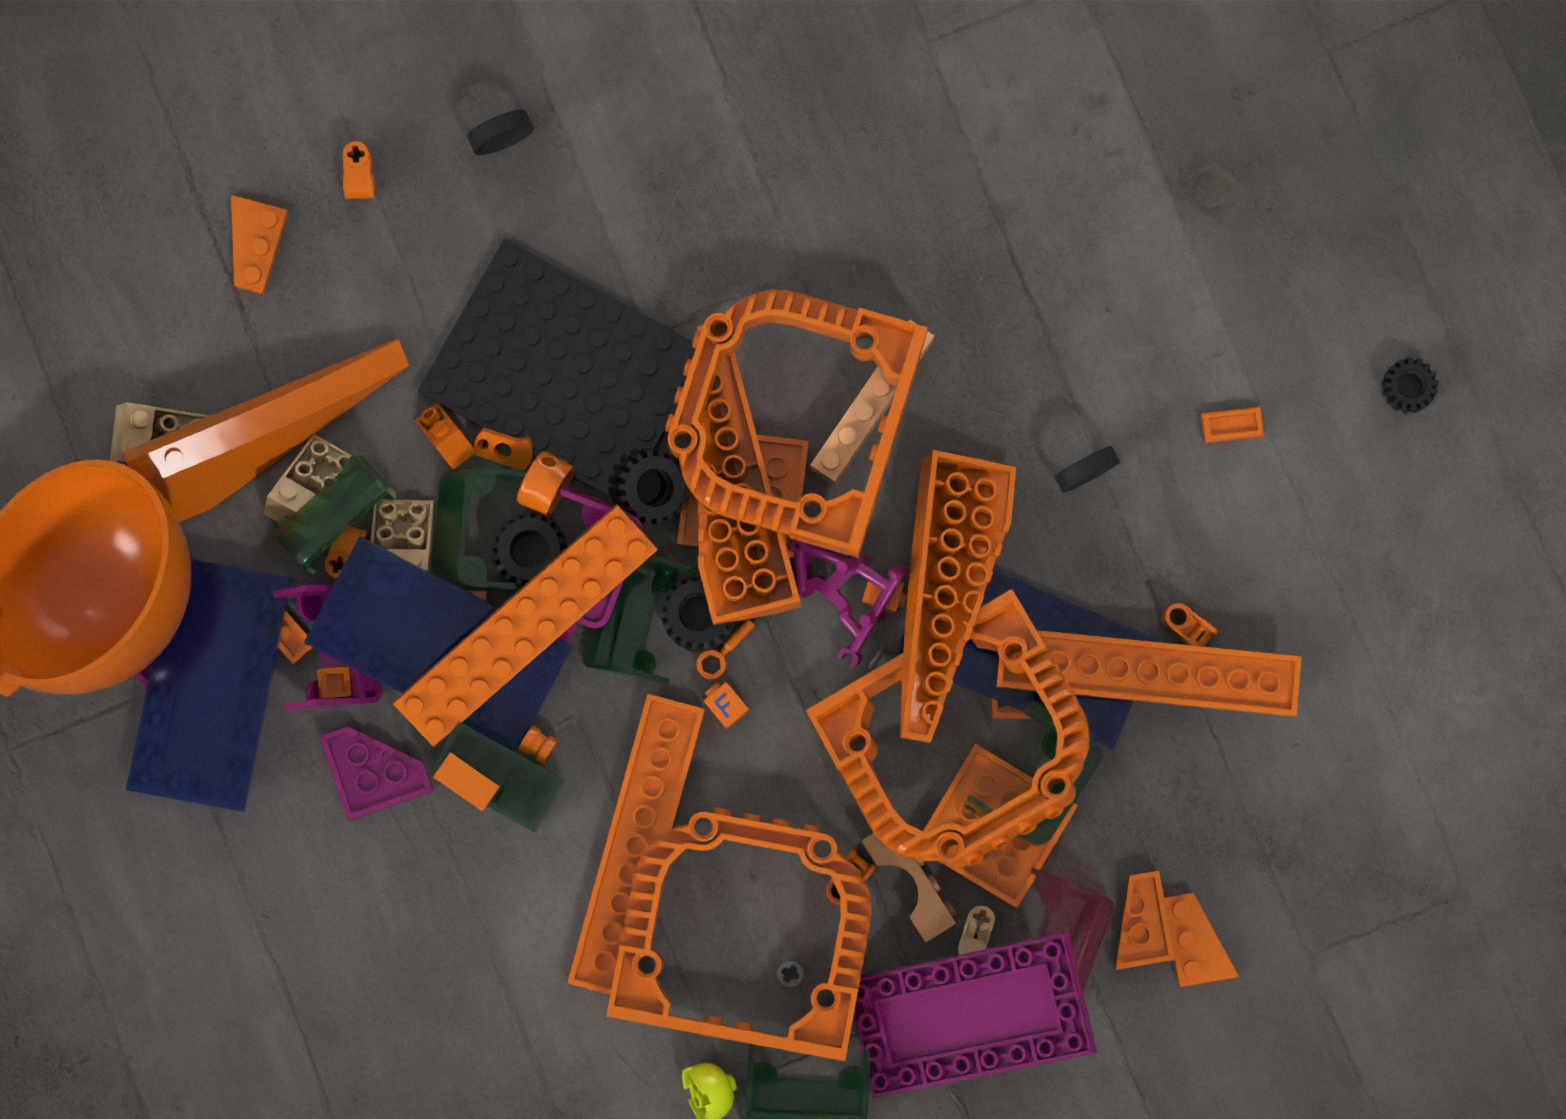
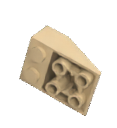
M128 402L116 405L110 461L127 466L122 452L210 415Z
M313 435L268 494L264 514L315 543L332 520L361 471L364 462L321 437Z
M375 499L367 570L371 593L430 594L433 561L434 500Z

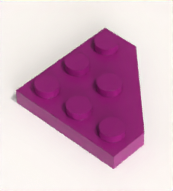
M347 726L319 736L348 821L434 791L425 763Z

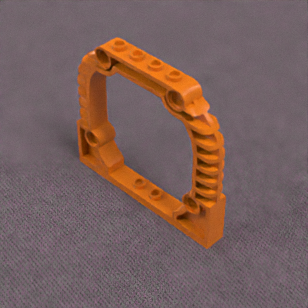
M778 289L753 293L732 305L726 314H711L705 320L702 331H696L692 348L696 350L693 359L688 358L686 361L683 375L687 376L684 387L679 386L677 389L674 403L678 404L675 415H669L665 431L669 432L668 444L670 451L674 457L679 459L683 478L691 493L701 504L719 515L789 535L791 539L859 558L925 344L928 327L860 307L856 310L794 291ZM766 323L788 324L850 343L851 354L860 361L872 359L883 373L887 384L897 386L888 416L882 415L878 432L882 433L880 443H874L869 460L873 461V466L865 492L852 489L844 495L825 501L818 494L810 493L804 495L796 503L733 485L716 476L705 463L708 441L704 427L701 425L721 358L729 356L738 350L747 329ZM715 326H724L727 329L726 333L719 337L714 336L711 331ZM863 337L869 338L873 342L866 349L860 348L856 343ZM685 436L692 441L687 448H679L675 445L677 439ZM809 505H816L821 509V512L816 517H808L804 510Z
M1013 589L980 607L969 640L972 639L977 648L998 652L1000 659L1009 671L1013 673L1026 672L1052 716L1058 734L1056 755L1054 759L1045 763L1036 771L1030 790L972 824L963 827L956 823H946L929 832H923L905 823L873 767L872 761L878 754V745L868 733L870 720L875 709L870 698L898 681L902 682L903 653L806 710L870 828L886 847L901 856L921 861L941 860L951 869L975 865L984 858L983 855L991 850H1000L1010 843V839L1015 836L1032 832L1039 822L1046 818L1053 819L1063 812V808L1069 806L1076 797V788L1073 782L1079 777L1089 751L1090 735L1088 721L1079 701ZM1022 650L1020 657L1010 659L1013 651ZM866 741V745L862 750L855 751L857 743ZM1056 784H1065V788L1061 793L1052 794V789ZM959 845V850L955 855H946L949 847Z
M716 807L713 808V813L699 812L694 814L689 824L673 828L655 839L642 854L634 872L606 1017L845 1061L871 922V900L865 880L854 864L837 852L836 841L827 834L819 833L820 827L802 824V829L790 827L791 821L773 818L772 824L760 822L761 816L743 813L742 818L731 817V810ZM702 818H707L712 823V830L706 836H702L696 831V823ZM724 840L797 853L802 863L808 869L832 877L840 895L841 918L828 982L818 984L813 989L811 994L813 1008L802 1018L790 1024L788 1036L752 1030L753 1024L735 1021V1026L723 1024V1018L706 1016L704 1021L670 1014L672 1002L663 991L657 978L663 969V959L657 951L652 949L664 881L670 866L685 850H712L718 847ZM819 840H826L831 845V852L825 858L818 857L814 852V845ZM643 956H650L655 960L656 967L653 972L646 973L641 970L640 960ZM828 989L833 992L835 1000L832 1005L823 1006L818 1002L817 995L821 990Z

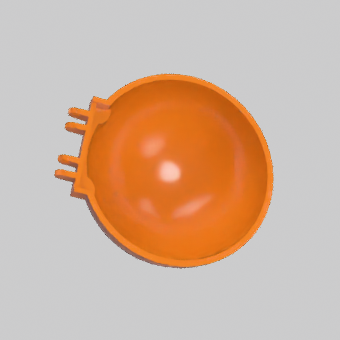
M99 459L69 463L55 468L32 481L19 491L0 511L1 695L8 697L20 687L61 695H76L110 688L130 679L150 665L168 646L177 632L185 614L191 590V559L187 540L180 521L168 501L152 483L134 469L121 463Z

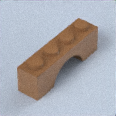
M874 833L861 840L877 866H897L905 870L914 880L917 888V902L909 918L925 943L956 924L953 919L957 916L956 911L948 900L942 902L937 894L941 890L932 874L927 877L921 868L925 864L924 861L910 859L893 852Z

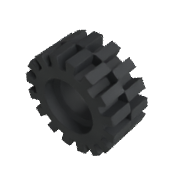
M1407 358L1406 360H1399L1390 367L1384 375L1385 378L1381 386L1384 387L1382 395L1387 397L1386 403L1388 405L1391 403L1394 406L1392 409L1396 411L1402 410V413L1406 414L1408 412L1416 413L1434 400L1433 398L1438 392L1436 387L1439 385V382L1435 380L1437 374L1435 370H1430V364H1423V360L1419 358L1417 360ZM1405 375L1417 377L1421 384L1419 394L1413 397L1404 395L1399 388L1401 377Z

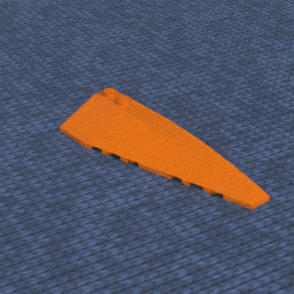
M703 325L697 326V331H702ZM715 326L711 333L719 337L723 336L727 329L724 326ZM734 352L729 356L721 358L701 421L708 441L707 454L704 461L716 476L727 482L773 496ZM698 501V568L713 625L769 616L801 608V601L783 534L719 515Z
M397 338L122 453L127 466L137 471L156 487L168 501L178 520L182 522L213 509L406 369L409 363Z
M932 450L921 460L905 622L900 738L926 743L932 741L944 708L945 698L953 683V676L962 659L964 646L969 640L984 599L983 595L986 586L990 582L993 567L1003 547L1004 537L1011 525L1017 467Z

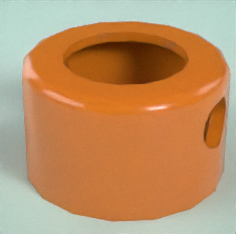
M547 451L541 452L531 464L517 494V502L536 513L543 514L545 518H549L563 498L558 489L561 484L569 487L575 472V466Z

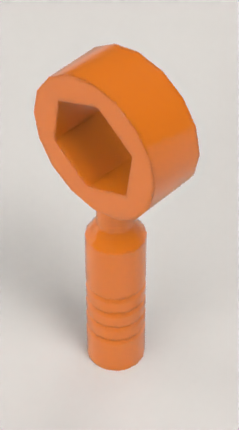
M745 619L724 642V646L719 652L707 650L700 654L696 664L699 674L708 680H715L721 677L726 670L724 656L737 647L755 627V624L749 619ZM709 655L720 660L721 668L713 675L703 671L702 661Z

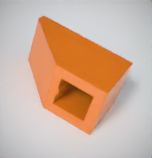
M439 403L426 409L421 416L414 420L453 470L476 453L475 449Z

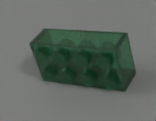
M459 721L429 772L430 775L434 776L449 753H453L500 786L487 805L489 808L536 833L566 781Z

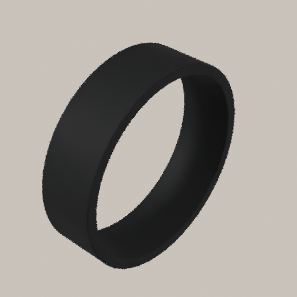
M515 110L500 114L479 124L468 133L467 138L475 155H486L520 142L533 132L534 127L525 110Z
M1108 446L1075 462L1055 475L1054 478L1062 493H1066L1106 473L1118 465L1120 460L1113 447Z

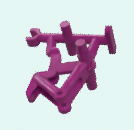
M792 539L791 548L794 551L795 560L794 578L798 594L807 598L816 591H819L835 605L839 611L838 618L840 622L854 636L850 646L842 648L837 658L839 660L844 659L847 653H851L853 662L850 667L855 668L862 661V654L859 652L876 623L885 619V607L902 578L907 577L910 571L903 566L891 568L887 574L889 579L868 567L871 562L868 555L860 554L859 558ZM811 555L835 564L836 571L828 579L822 575L812 578ZM855 574H859L882 589L870 612L860 617L859 622L861 626L851 616L852 606L838 591Z

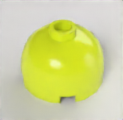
M706 1062L682 1070L684 1090L690 1087L692 1099H688L698 1119H721L729 1113L734 1102L733 1091L737 1090L736 1082L731 1073L726 1074L721 1067L714 1063Z

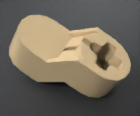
M976 906L971 909L958 945L957 955L987 948L995 923V916L990 908Z

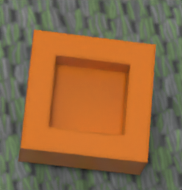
M349 667L322 668L317 670L320 699L349 698L352 696Z

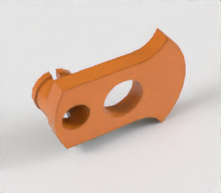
M482 428L479 430L474 443L475 456L509 466L515 471L516 475L522 473L529 466L533 457V444L529 435L524 438H516L488 428ZM499 443L509 445L512 450L511 454H499L496 450V445Z

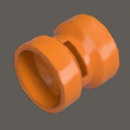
M532 725L523 738L518 750L526 755L531 754L535 756L537 762L545 765L559 740L551 735L545 736L542 734L541 729Z

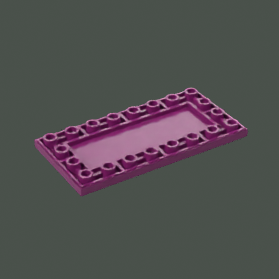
M1069 931L860 977L854 1019L872 1098L1097 1053Z

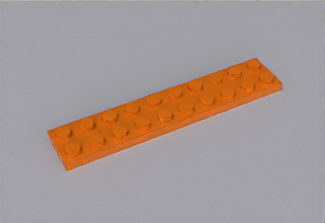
M616 504L393 701V705L435 747L658 550L657 546L626 512Z
M1037 630L1074 695L1290 717L1297 716L1302 656ZM1022 650L1013 651L1010 659L1020 657ZM999 657L996 687L1036 691L1026 672L1013 673L1009 671Z
M647 693L567 981L568 984L608 995L611 993L634 872L638 861L647 847L660 835L673 829L705 712L703 708Z

